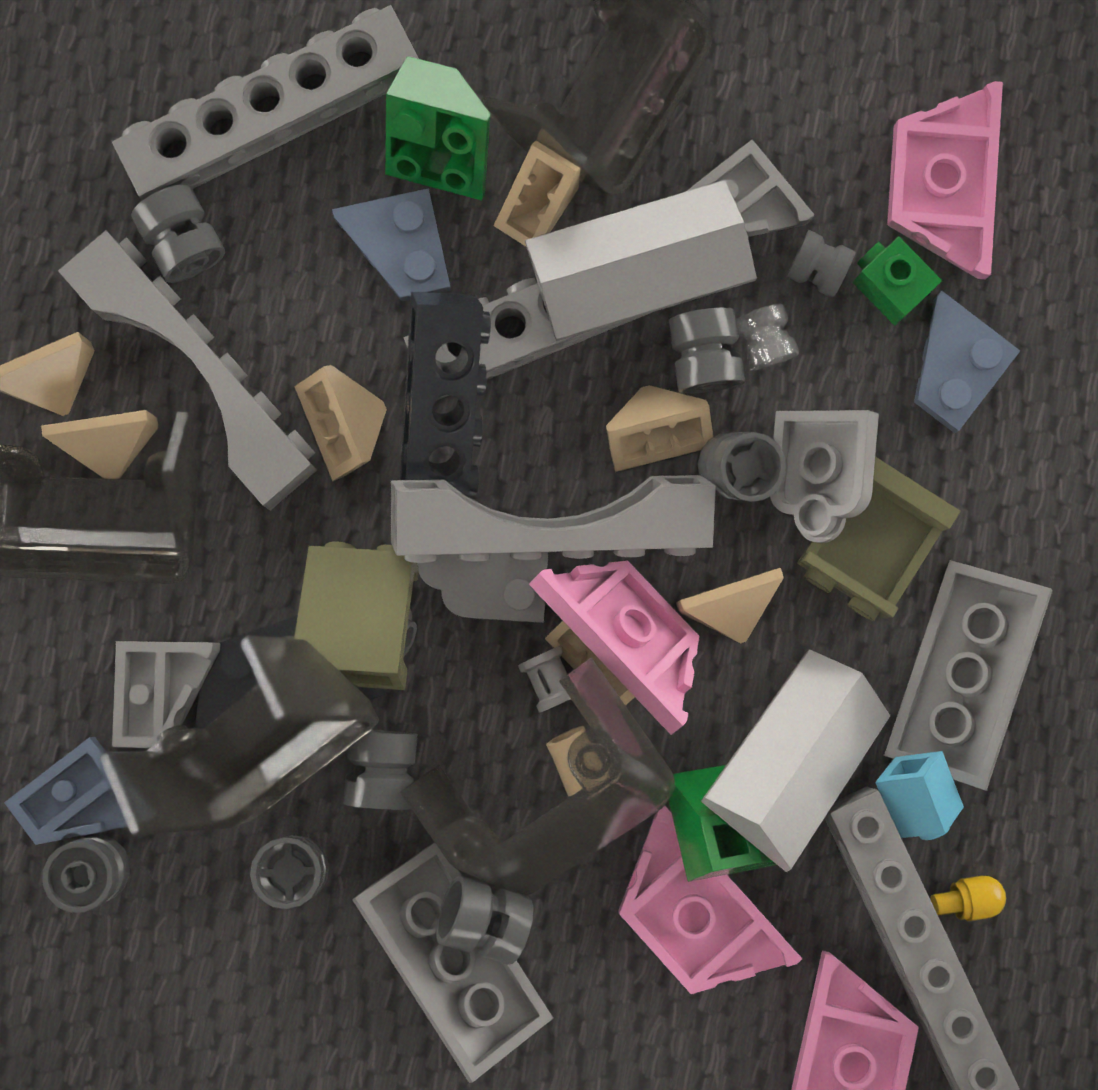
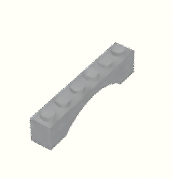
M105 230L59 269V273L102 319L130 324L154 333L181 349L194 362L209 383L222 413L228 440L229 468L256 499L271 511L317 471L308 460L315 454L314 450L296 430L292 431L288 436L275 422L282 415L262 391L254 397L241 384L248 375L228 352L221 358L213 352L207 344L215 337L194 314L185 320L174 307L181 300L180 297L161 276L152 282L140 267L147 260L126 237L118 243Z
M701 475L650 476L632 492L605 507L577 516L542 519L518 517L490 509L463 495L445 480H392L391 544L397 556L404 555L406 561L414 563L436 561L439 554H458V559L464 561H485L490 559V553H510V557L514 559L536 560L542 558V552L562 551L564 557L584 559L593 557L595 550H614V554L621 557H641L645 555V549H664V552L669 555L690 556L696 553V548L713 547L716 485Z

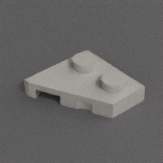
M750 140L687 190L690 191L725 180L744 220L748 237L803 226L814 217V213L753 140Z
M116 641L112 747H171L220 652V643Z

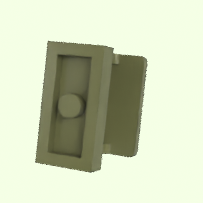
M875 457L872 497L867 508L855 517L846 518L842 532L834 540L827 543L811 541L797 564L807 570L803 577L817 588L827 593H831L832 589L836 588L849 596L851 600L847 605L866 619L875 621L877 616L883 619L893 618L899 609L896 607V604L942 531L951 528L961 511Z
M328 542L325 544V547H308L290 667L300 683L405 690L407 668L403 657L413 581H417L419 577L417 563L406 561L404 555L397 556L392 545H381L376 550L356 549L353 545L344 542Z

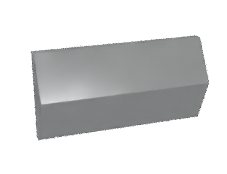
M725 180L525 240L556 341L747 284L757 279L745 223Z
M949 560L884 756L894 759L899 756L943 751L953 780L987 791L1053 590Z
M809 650L792 671L701 802L785 872H788L794 866L884 727L890 714L863 673Z
M438 840L384 875L352 900L467 1081L472 1083L551 1021L553 1017L517 961L510 965L481 957L477 947L470 952H464L441 945L436 940L437 919L445 893L451 882L461 875Z

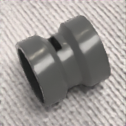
M808 230L786 277L798 283L808 280L817 285L820 293L834 298L856 252L843 245L837 247L825 244L823 236Z

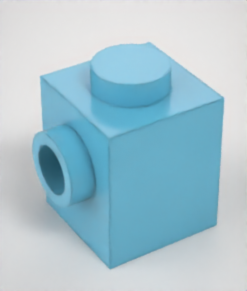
M943 751L895 757L875 782L901 838L919 836L922 840H932L941 837L949 831L950 826L964 807Z

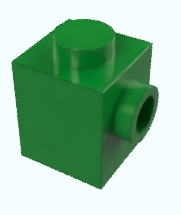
M898 236L887 248L878 242L856 263L862 271L852 283L896 326L942 280Z

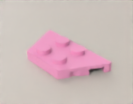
M997 81L987 84L984 89L960 99L957 96L939 103L936 108L927 112L919 111L898 119L893 130L887 220L889 227L975 278L985 280L991 275L1002 103L1003 82Z
M628 560L609 562L604 567L594 564L576 566L570 573L554 574L552 569H544L529 583L535 592L670 735L687 722L688 713L683 711L682 707L684 694L692 688L694 676L692 659L697 655L699 635Z
M662 804L656 811L618 912L690 994L715 988L719 983L732 980L736 982L756 976L755 973L782 965L789 967L798 964L802 960L801 956L728 875L691 882L687 881L672 813Z
M823 950L791 1090H906L919 1027L834 955Z

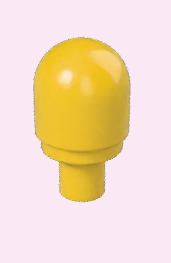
M983 875L959 879L956 883L951 884L950 892L931 895V902L938 916L955 913L959 920L975 921L998 915L1005 906L1006 893L999 881L993 877Z

